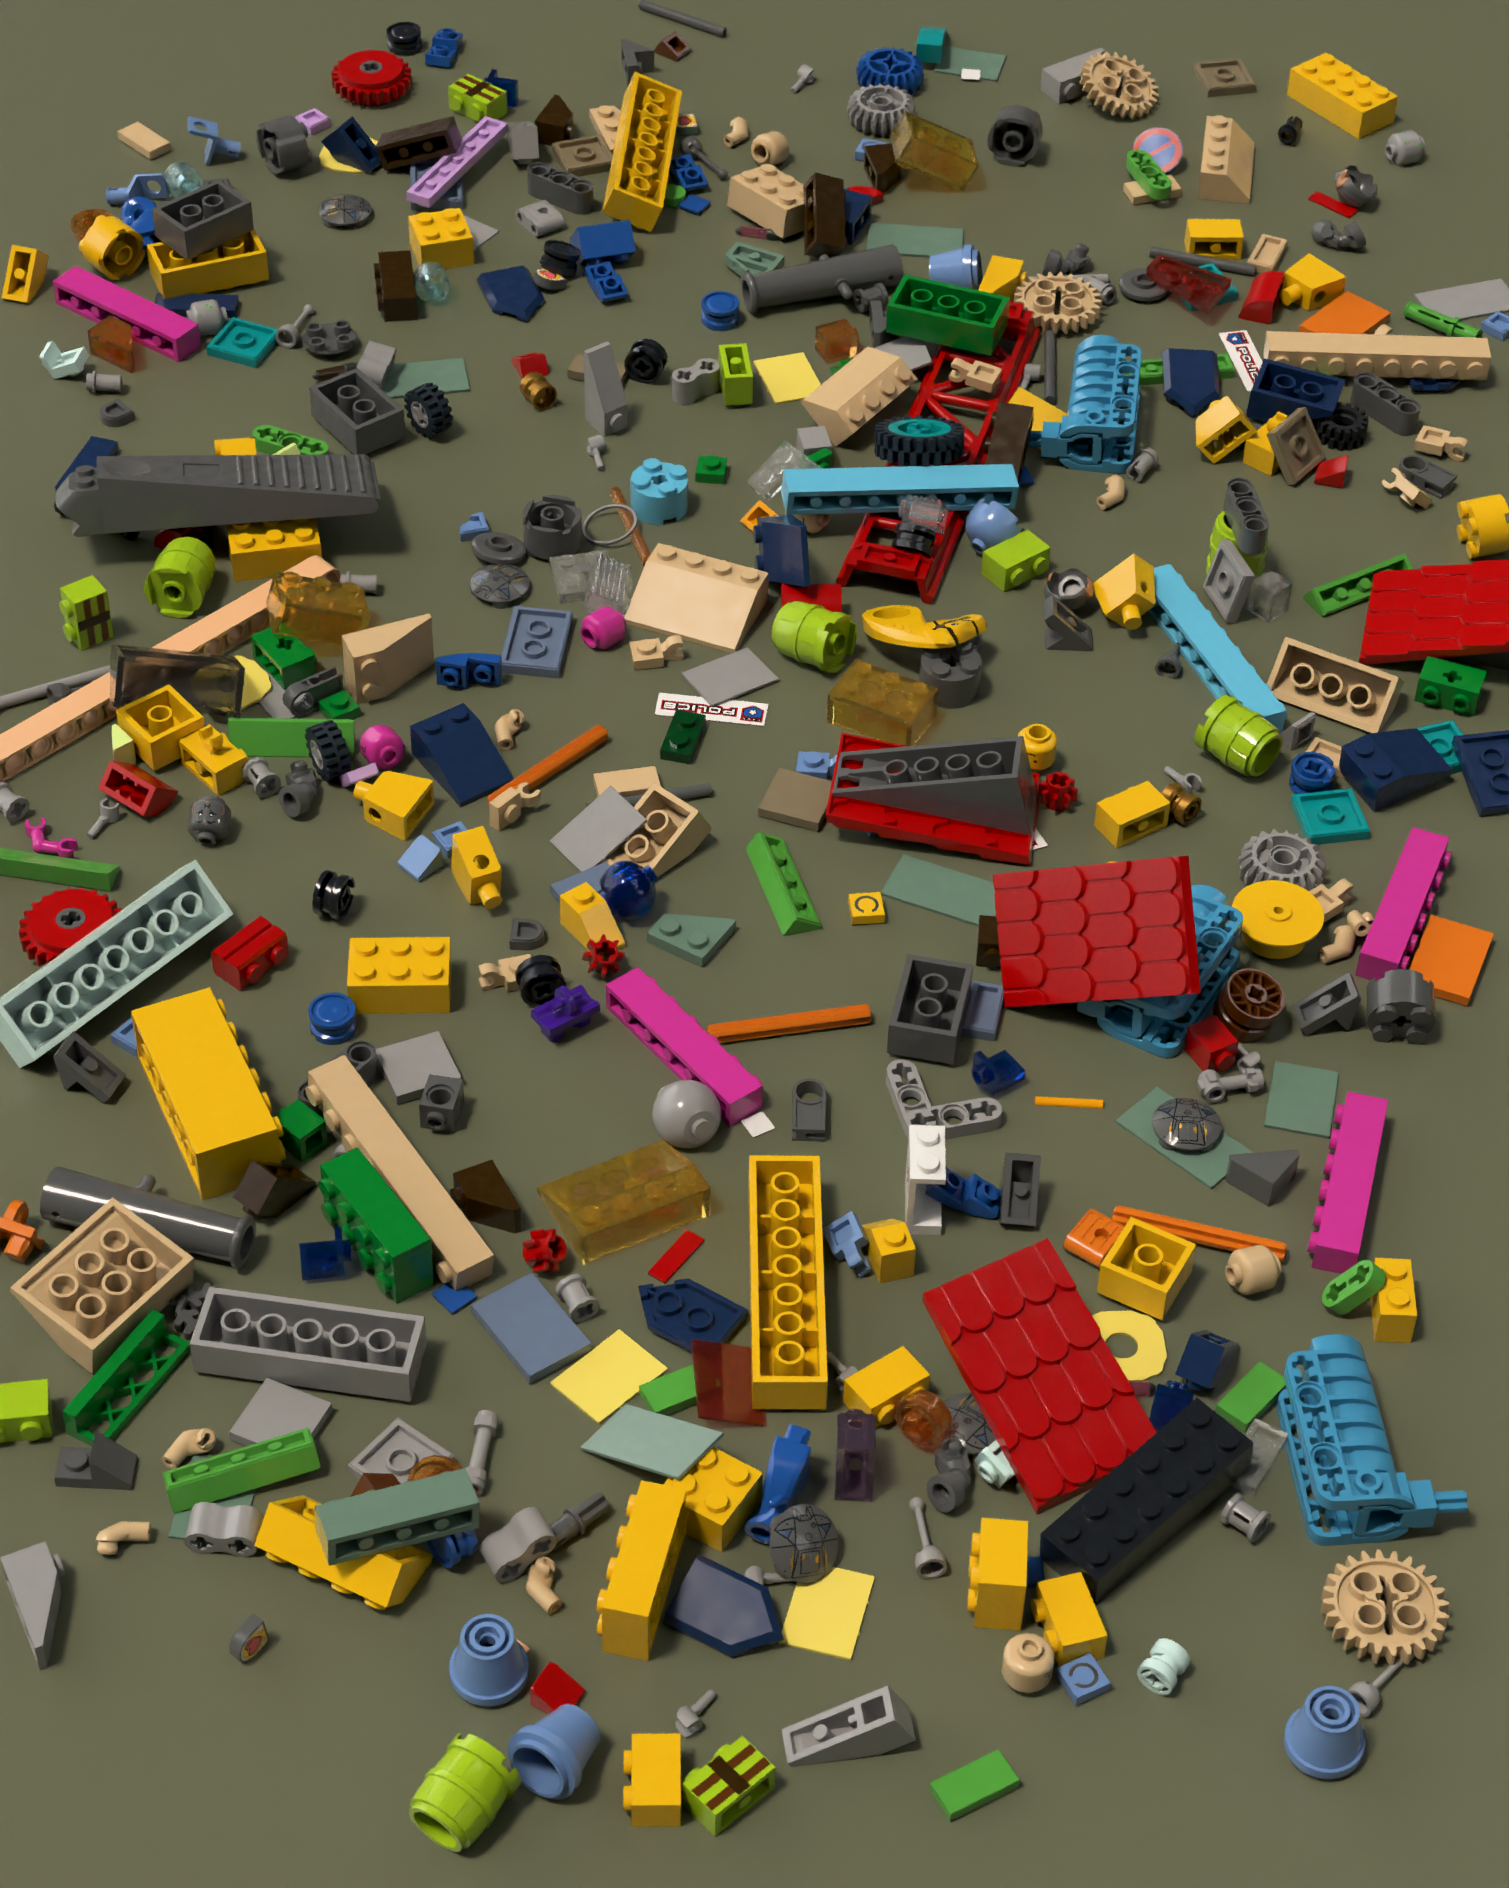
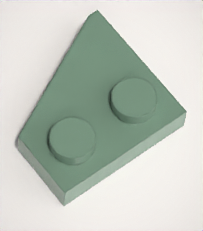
M737 241L725 254V264L742 277L744 272H749L753 275L781 269L785 265V256Z
M664 913L647 932V942L703 968L736 930V920Z

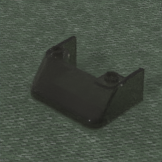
M112 645L110 657V701L113 706L121 708L170 684L192 706H201L209 710V715L228 717V712H230L233 717L240 718L245 667L235 657L228 655Z

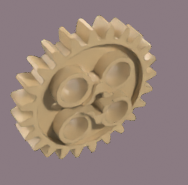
M1105 51L1103 56L1099 52L1095 57L1091 55L1085 61L1079 74L1081 77L1079 83L1084 85L1082 91L1089 92L1087 98L1095 99V106L1101 104L1103 106L1102 111L1111 110L1112 116L1117 112L1123 119L1126 114L1131 119L1135 115L1141 118L1143 114L1148 115L1149 111L1153 109L1159 96L1157 93L1159 87L1154 85L1156 79L1149 78L1151 72H1144V65H1135L1136 60L1128 61L1126 55L1119 58L1117 52H1114L1113 56Z
M1048 272L1047 277L1039 273L1037 274V279L1028 277V282L1022 281L1021 287H1016V293H1014V302L1025 304L1024 310L1033 311L1035 327L1041 326L1042 332L1052 329L1055 334L1058 330H1062L1067 334L1068 329L1078 332L1079 326L1087 329L1088 323L1094 325L1095 319H1099L1102 307L1101 294L1097 293V287H1091V282L1082 283L1083 277H1079L1076 280L1073 279V274L1063 277L1062 272H1059L1057 276H1053L1051 272ZM1056 291H1061L1059 315L1054 314Z
M1377 1549L1375 1558H1370L1365 1551H1361L1359 1562L1349 1555L1347 1556L1345 1566L1339 1563L1336 1564L1334 1574H1328L1326 1584L1323 1587L1321 1613L1326 1614L1324 1625L1325 1627H1334L1333 1639L1345 1638L1343 1646L1345 1651L1353 1646L1357 1647V1658L1359 1659L1366 1653L1372 1654L1373 1664H1377L1380 1656L1386 1657L1389 1666L1394 1664L1395 1657H1400L1408 1665L1413 1652L1414 1656L1421 1660L1426 1649L1433 1652L1437 1640L1442 1641L1449 1619L1447 1614L1449 1601L1443 1600L1445 1588L1435 1587L1437 1576L1425 1577L1426 1566L1424 1564L1417 1568L1411 1567L1412 1557L1410 1556L1403 1562L1398 1561L1396 1551L1392 1552L1389 1559L1384 1558L1380 1549ZM1380 1580H1383L1385 1584L1384 1601L1380 1600L1383 1591ZM1385 1612L1386 1614H1389L1387 1629L1389 1630L1390 1635L1386 1634L1385 1632Z

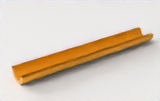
M1035 1096V1105L1103 1109V1100Z

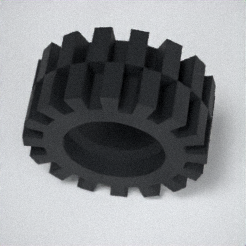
M1337 402L1333 416L1317 418L1315 431L1319 440H1321L1320 443L1323 446L1328 443V448L1333 449L1334 446L1338 447L1337 451H1342L1343 448L1350 451L1352 446L1355 449L1359 448L1360 444L1363 445L1366 439L1369 423L1368 415L1366 416L1364 410L1359 411L1360 407L1358 406L1352 408L1351 403H1346V406H1342V402Z

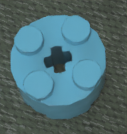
M656 458L645 459L643 465L632 472L630 478V508L636 512L638 520L647 524L663 525V520H670L676 517V521H679L686 515L688 509V477L684 466L660 462Z

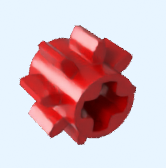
M1062 772L1046 775V782H1039L1038 795L1041 796V804H1045L1048 809L1053 811L1069 809L1070 801H1077L1078 789L1074 787L1075 779H1071Z
M602 934L600 941L597 943L590 939L586 946L591 952H585L582 956V960L589 962L590 967L587 972L595 971L600 973L601 978H605L609 970L617 973L620 966L616 961L623 960L625 953L618 952L617 945L619 941L615 940L612 942L606 940L605 934ZM604 952V957L608 958V960L603 961L602 955H598V953Z
M556 1229L531 1231L530 1236L532 1240L523 1242L524 1261L533 1267L534 1273L558 1271L559 1265L557 1262L566 1259L567 1247L565 1240L556 1235Z

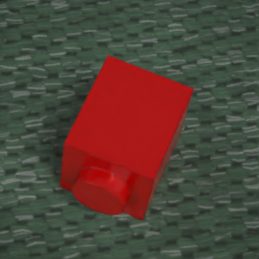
M1215 1015L1188 1026L1184 1050L1202 1071L1211 1069L1218 1072L1224 1071L1235 1064L1239 1041Z

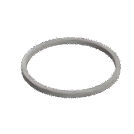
M606 505L588 515L583 523V534L589 542L596 545L616 544L625 540L634 532L637 526V516L634 510L626 505ZM621 508L629 511L634 516V523L631 529L618 539L597 541L590 538L586 533V526L590 519L603 510Z

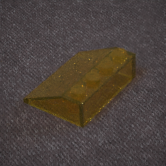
M663 1139L537 1187L539 1196L582 1264L710 1216V1186L696 1165Z

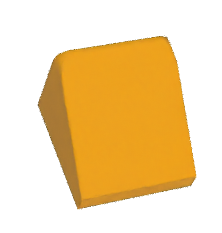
M759 500L740 522L753 532V526L757 525V517L778 516V514Z

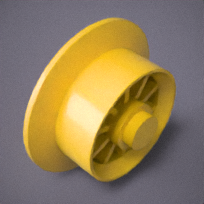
M1267 880L1248 885L1236 895L1232 907L1238 909L1243 915L1241 930L1243 942L1251 951L1266 958L1285 959L1298 954L1307 942L1319 934L1324 923L1323 908L1317 898L1306 889L1285 881Z

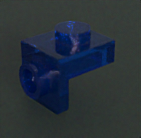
M492 69L488 78L485 77L484 81L507 91V106L517 107L519 102L518 80L499 78L497 70Z
M1006 1050L989 1058L981 1051L974 1053L971 1070L972 1077L976 1084L983 1086L991 1096L1025 1080L1026 1070Z
M341 1227L334 1228L335 1240L299 1244L302 1281L346 1276L345 1262L352 1261L350 1239H342Z
M1167 1380L1166 1386L1157 1385L1149 1417L1156 1431H1159L1194 1401V1393L1188 1391V1385Z

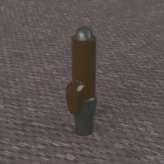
M346 363L336 367L316 370L312 377L318 381L331 379L356 369L358 363Z

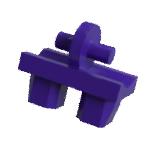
M582 985L570 991L567 987L560 986L555 989L554 999L531 1010V1018L540 1026L542 1034L550 1042L554 1043L563 1038L564 1030L571 1026L582 1028L590 1024L591 1016L600 1012V1004L590 998Z

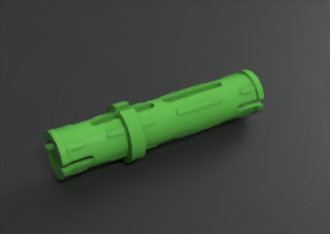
M1409 301L1404 308L1403 316L1405 318L1443 332L1447 337L1482 338L1483 331L1481 329L1463 323L1462 319L1458 317L1450 318L1413 301Z

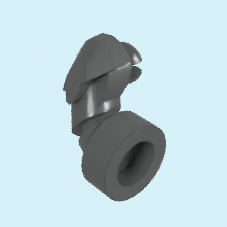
M1318 220L1312 227V238L1316 242H1321L1328 247L1338 249V246H1341V249L1350 247L1357 250L1366 245L1363 231L1356 221L1345 225L1341 234L1330 220Z
M1078 243L1074 251L1069 250L1066 259L1062 258L1061 252L1051 249L1041 274L1047 276L1048 272H1051L1055 276L1059 272H1062L1063 275L1065 273L1067 275L1079 273L1091 261V258L1086 256L1089 248Z
M297 760L290 764L292 772L285 775L288 786L283 787L279 792L281 808L290 817L306 813L309 810L311 800L317 794L314 768H307V762L304 760Z
M955 1437L946 1438L942 1442V1447L935 1450V1466L939 1474L930 1478L927 1483L929 1500L941 1512H950L961 1506L965 1501V1491L971 1484L969 1451Z

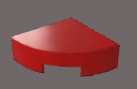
M867 186L848 187V190L871 195L872 205L883 202V193L875 188Z

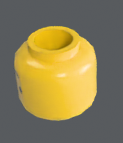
M1032 724L1023 728L1018 733V736L1024 737L1031 770H1044L1054 763L1057 737L1050 728L1043 724Z

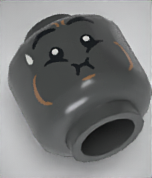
M211 795L202 796L200 800H196L191 804L187 831L192 837L196 838L199 844L211 846L217 841L224 840L229 832L230 808L219 797Z

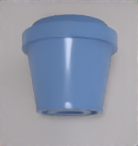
M964 244L963 248L930 255L929 280L978 290L982 282L980 250L975 249L974 244Z
M482 1614L473 1617L463 1626L459 1644L452 1653L449 1662L452 1687L461 1698L479 1706L504 1704L515 1698L523 1690L529 1676L528 1657L524 1648L516 1640L513 1628L506 1619L495 1614Z
M1337 1686L1318 1687L1308 1695L1303 1706L1290 1716L1284 1732V1748L1291 1762L1304 1773L1321 1779H1336L1351 1773L1361 1762L1365 1749V1735L1360 1725L1359 1705L1352 1694Z
M571 1704L561 1705L534 1725L520 1728L508 1743V1756L512 1770L514 1767L517 1769L522 1780L521 1783L531 1792L545 1798L565 1799L580 1785L582 1771L600 1742V1731L592 1717L583 1709Z

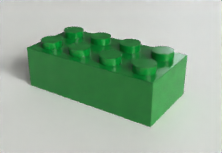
M904 274L887 304L886 332L900 337L914 338L927 343H936L954 349L959 348L976 352L977 354L992 356L1008 325L1010 297Z
M356 1147L321 1164L322 1180L318 1184L324 1199V1203L321 1204L322 1213L329 1224L334 1223L337 1226L344 1244L347 1247L352 1246L361 1266L365 1270L370 1269L375 1275V1281L381 1292L384 1294L388 1292L397 1304L433 1286L430 1237L359 1148Z

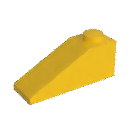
M992 255L978 290L1010 297V301L1014 300L1016 287H1021V282H1026L1027 272H1023L1024 261Z

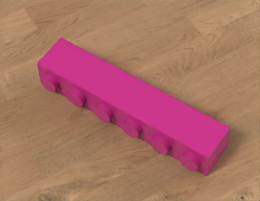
M74 266L53 280L56 304L170 359L180 362L201 347L198 323L84 269Z
M1412 827L1360 951L1356 976L1369 980L1375 977L1377 981L1384 978V972L1395 969H1407L1410 957L1406 955L1407 953H1414L1419 937L1415 933H1422L1426 922L1427 914L1424 913V910L1431 911L1436 895L1432 891H1439L1444 872H1441V869L1447 870L1451 860L1452 852L1447 851L1450 837Z
M637 967L606 984V1008L680 1080H695L709 1087L719 1100L721 1120L729 1127L762 1109L764 1089L759 1078L751 1075L741 1065L736 1056L730 1055L720 1045L715 1036L709 1035L699 1025L694 1016L688 1015L673 996H668L658 986L653 977L647 976Z
M1347 1091L1345 1105L1337 1104L1334 1124L1340 1125V1129H1332L1328 1149L1335 1150V1154L1327 1153L1323 1174L1330 1175L1329 1180L1322 1179L1318 1200L1325 1201L1324 1206L1317 1205L1313 1226L1320 1228L1319 1232L1311 1231L1307 1251L1314 1253L1311 1268L1342 1274L1357 1264L1388 1105L1387 1099Z

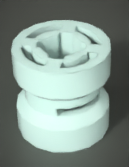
M1163 1638L1155 1642L1150 1651L1151 1657L1142 1662L1137 1670V1676L1141 1683L1150 1691L1160 1695H1168L1177 1684V1675L1184 1673L1189 1666L1190 1657L1181 1645L1173 1640Z

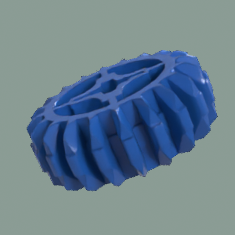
M883 47L880 50L875 48L873 52L868 51L865 55L861 56L856 67L859 86L868 87L869 84L877 86L879 83L887 86L890 84V87L899 86L900 90H907V94L913 95L915 91L920 89L924 78L922 61L919 60L917 55H912L911 51L905 52L903 48L899 50L894 49V47L891 49Z

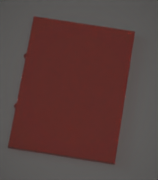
M691 1339L698 1418L765 1427L764 1409H752L751 1347Z

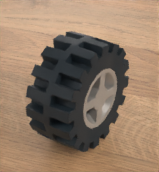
M431 382L425 383L406 393V397H404V401L407 403L404 407L408 411L406 415L411 419V425L416 427L417 433H421L423 437L431 438L452 426L453 415L450 414L452 409L448 406L449 401L444 397V392L442 390L439 391L436 384L433 385Z
M328 720L308 727L305 730L306 746L309 749V756L313 761L312 764L314 768L316 767L318 775H321V779L327 781L350 772L352 768L350 752L346 746V740L342 736V731L338 729V725L333 720Z

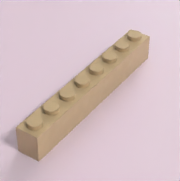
M1266 331L1263 352L1265 359L1332 376H1355L1360 372H1369L1378 377L1487 380L1491 362L1488 338Z
M345 1055L340 1056L308 1071V1087L305 1089L308 1100L314 1107L318 1106L323 1112L324 1120L329 1129L337 1131L342 1138V1144L346 1152L356 1147L359 1148L430 1237L432 1262L435 1265L439 1279L443 1283L449 1282L453 1289L457 1291L491 1276L494 1254Z

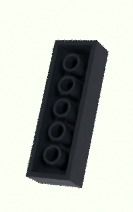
M1196 1398L1041 1533L1040 1557L1042 1561L1060 1576L1081 1572L1096 1606L1251 1468L1254 1442L1200 1399Z

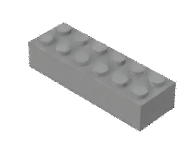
M209 1287L190 1341L194 1372L264 1381L266 1378L286 1385L411 1402L427 1345L425 1316Z

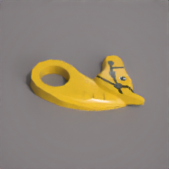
M908 605L876 607L862 614L863 631L871 638L908 647L951 648L987 630V623L982 615L970 614L956 619L935 620L927 623L919 608Z

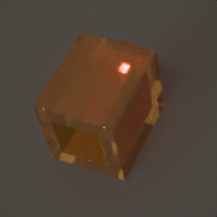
M846 319L816 326L815 350L827 364L856 355L859 334Z

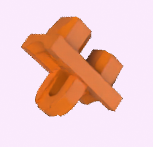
M13 1200L9 1204L4 1216L0 1217V1240L1 1238L9 1240L3 1252L8 1258L25 1263L33 1248L42 1250L45 1240L37 1237V1230L35 1228L25 1225L29 1215L27 1203Z

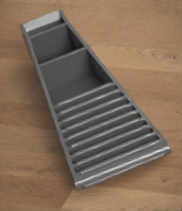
M365 454L97 456L96 468L90 465L77 467L56 490V506L64 515L73 520V535L76 537L108 533L372 514L378 510L381 503L375 464Z

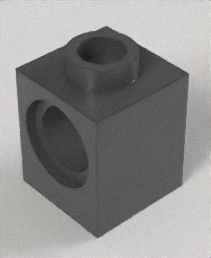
M429 1074L419 1103L421 1128L455 1132L464 1105L463 1079Z

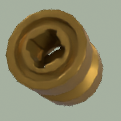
M531 372L521 380L520 392L525 398L529 399L536 409L545 410L555 403L557 390L552 384L547 382L541 373Z
M1177 782L1167 785L1161 793L1171 803L1169 813L1174 814L1175 820L1183 825L1192 822L1202 807L1201 798L1193 793H1186L1185 788Z

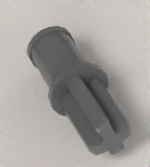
M602 1493L594 1494L574 1509L566 1508L563 1511V1515L549 1525L557 1539V1544L551 1552L556 1551L577 1534L583 1535L586 1532L585 1527L609 1510L610 1505Z

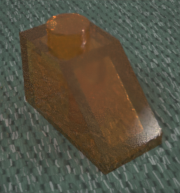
M110 315L87 331L90 354L131 374L135 372L134 347L130 324Z

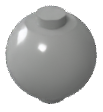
M679 1080L664 1086L658 1092L652 1109V1120L657 1133L665 1142L677 1148L692 1149L704 1145L716 1134L721 1122V1107L715 1093L703 1083L695 1080Z

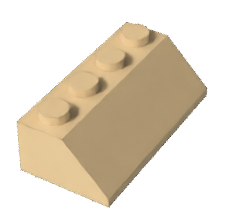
M1221 115L1207 116L1197 199L1249 204L1255 142L1233 118H1226Z
M868 346L803 399L801 404L819 426H825L830 441L836 447L900 395L917 378L901 357Z
M1285 637L1267 682L1271 692L1278 700L1369 733L1381 731L1394 711L1405 683L1400 677L1288 637Z

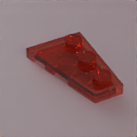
M1158 254L1147 266L1146 271L1148 278L1207 315L1231 287V278Z

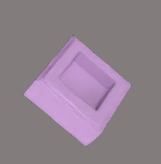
M316 108L295 117L298 123L303 122L306 125L309 135L331 127V119Z
M374 762L339 776L342 787L346 788L356 784L358 781H364L378 775L379 771Z

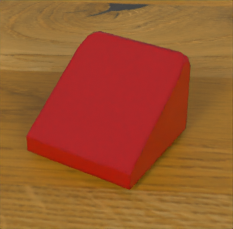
M533 352L511 359L512 364L522 379L531 372H539L543 376L549 374L546 355L543 353Z
M1349 455L1320 462L1314 483L1343 488Z
M550 1661L530 1689V1705L550 1714L564 1704L576 1706L585 1694V1689L561 1667Z

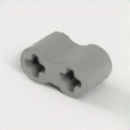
M369 340L357 368L382 389L386 377L392 369L397 348Z
M704 358L698 360L691 367L679 368L673 371V402L679 405H690L702 396H711L718 393L720 364L718 361Z
M199 1502L192 1507L184 1543L190 1550L201 1554L226 1552L239 1557L251 1556L257 1550L254 1544L264 1516L259 1509L253 1506L238 1505L224 1507L211 1502Z
M528 1507L516 1513L504 1528L488 1535L481 1542L479 1550L498 1582L505 1583L518 1578L530 1563L549 1554L555 1548L557 1539L540 1509Z

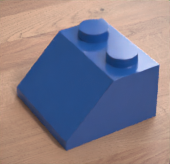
M630 220L578 227L570 237L571 244L581 251L578 260L579 264L587 263V266L600 264L607 260H613L614 263L627 262L629 257H632L636 252Z

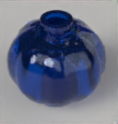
M618 861L611 864L603 872L599 883L602 892L599 894L606 900L613 916L618 913L623 919H637L646 915L653 908L657 897L655 883L659 879L649 865L643 868L633 861Z

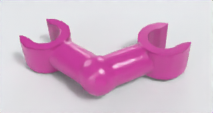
M41 817V825L36 827L31 826L29 820L26 819V834L32 838L34 852L39 854H56L59 857L74 859L73 851L78 850L77 840L64 838L59 842L47 841L44 837L47 833L45 818Z

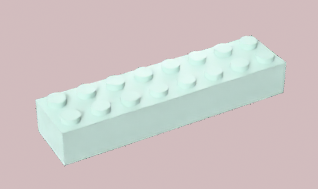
M194 860L179 868L0 997V1041L19 1068L41 1057L68 1037L70 1033L83 1026L233 915V912L198 862Z

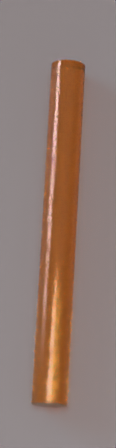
M613 487L609 494L614 504L628 506L620 488ZM616 508L628 532L633 526L634 517L629 511ZM636 526L630 538L643 566H645L651 553L638 526Z

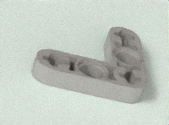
M900 1059L892 1061L888 1065L886 1085L907 1138L909 1137V1125L936 1126V1121H938V1126H945V1139L990 1132L1000 1126L1002 1106L997 1100L984 1097L931 1106L918 1070L912 1062ZM900 1075H902L903 1078H907L906 1085L902 1086L903 1081ZM906 1097H914L920 1102L916 1105H907L902 1100ZM949 1116H955L960 1118L962 1122L952 1125L944 1119Z

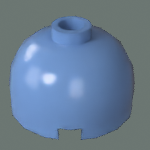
M985 499L979 500L971 509L966 520V533L971 542L970 545L974 551L983 555L984 550L1025 531L1023 527L1019 531V528L1016 526L1019 520L1010 510L993 500L990 504L984 503Z

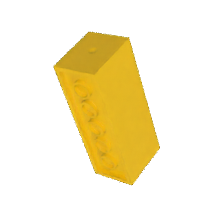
M210 987L131 1011L138 1059L202 1201L237 1190L252 1160L281 1163L282 1160L286 1159L283 1144L279 1137L283 1136L280 1120L277 1116H271L272 1108L266 1092L260 1093V1081L254 1068H248L249 1059L244 1045H237L238 1037L232 1021L226 1022L227 1014L222 999H215Z

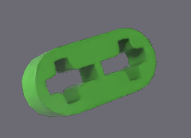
M1362 1260L1327 1284L1322 1294V1302L1337 1314L1344 1315L1378 1293L1384 1285L1386 1274L1382 1268L1370 1260Z

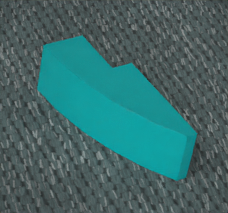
M921 26L916 48V55L920 61L941 63L947 28Z

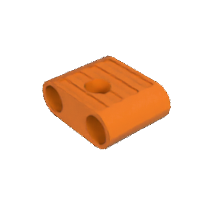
M1091 1208L1068 1234L1064 1241L1063 1249L1100 1268L1101 1263L1125 1226Z

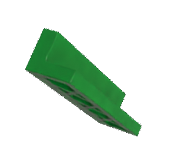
M152 1309L62 1411L68 1435L92 1446L94 1434L87 1430L94 1423L109 1421L110 1427L103 1435L114 1440L191 1351L189 1341L167 1331L164 1314ZM163 1343L176 1348L175 1352L170 1356L155 1358V1352ZM154 1369L155 1375L149 1381L133 1384L132 1378L138 1372ZM132 1395V1401L127 1407L111 1410L110 1404L115 1398Z

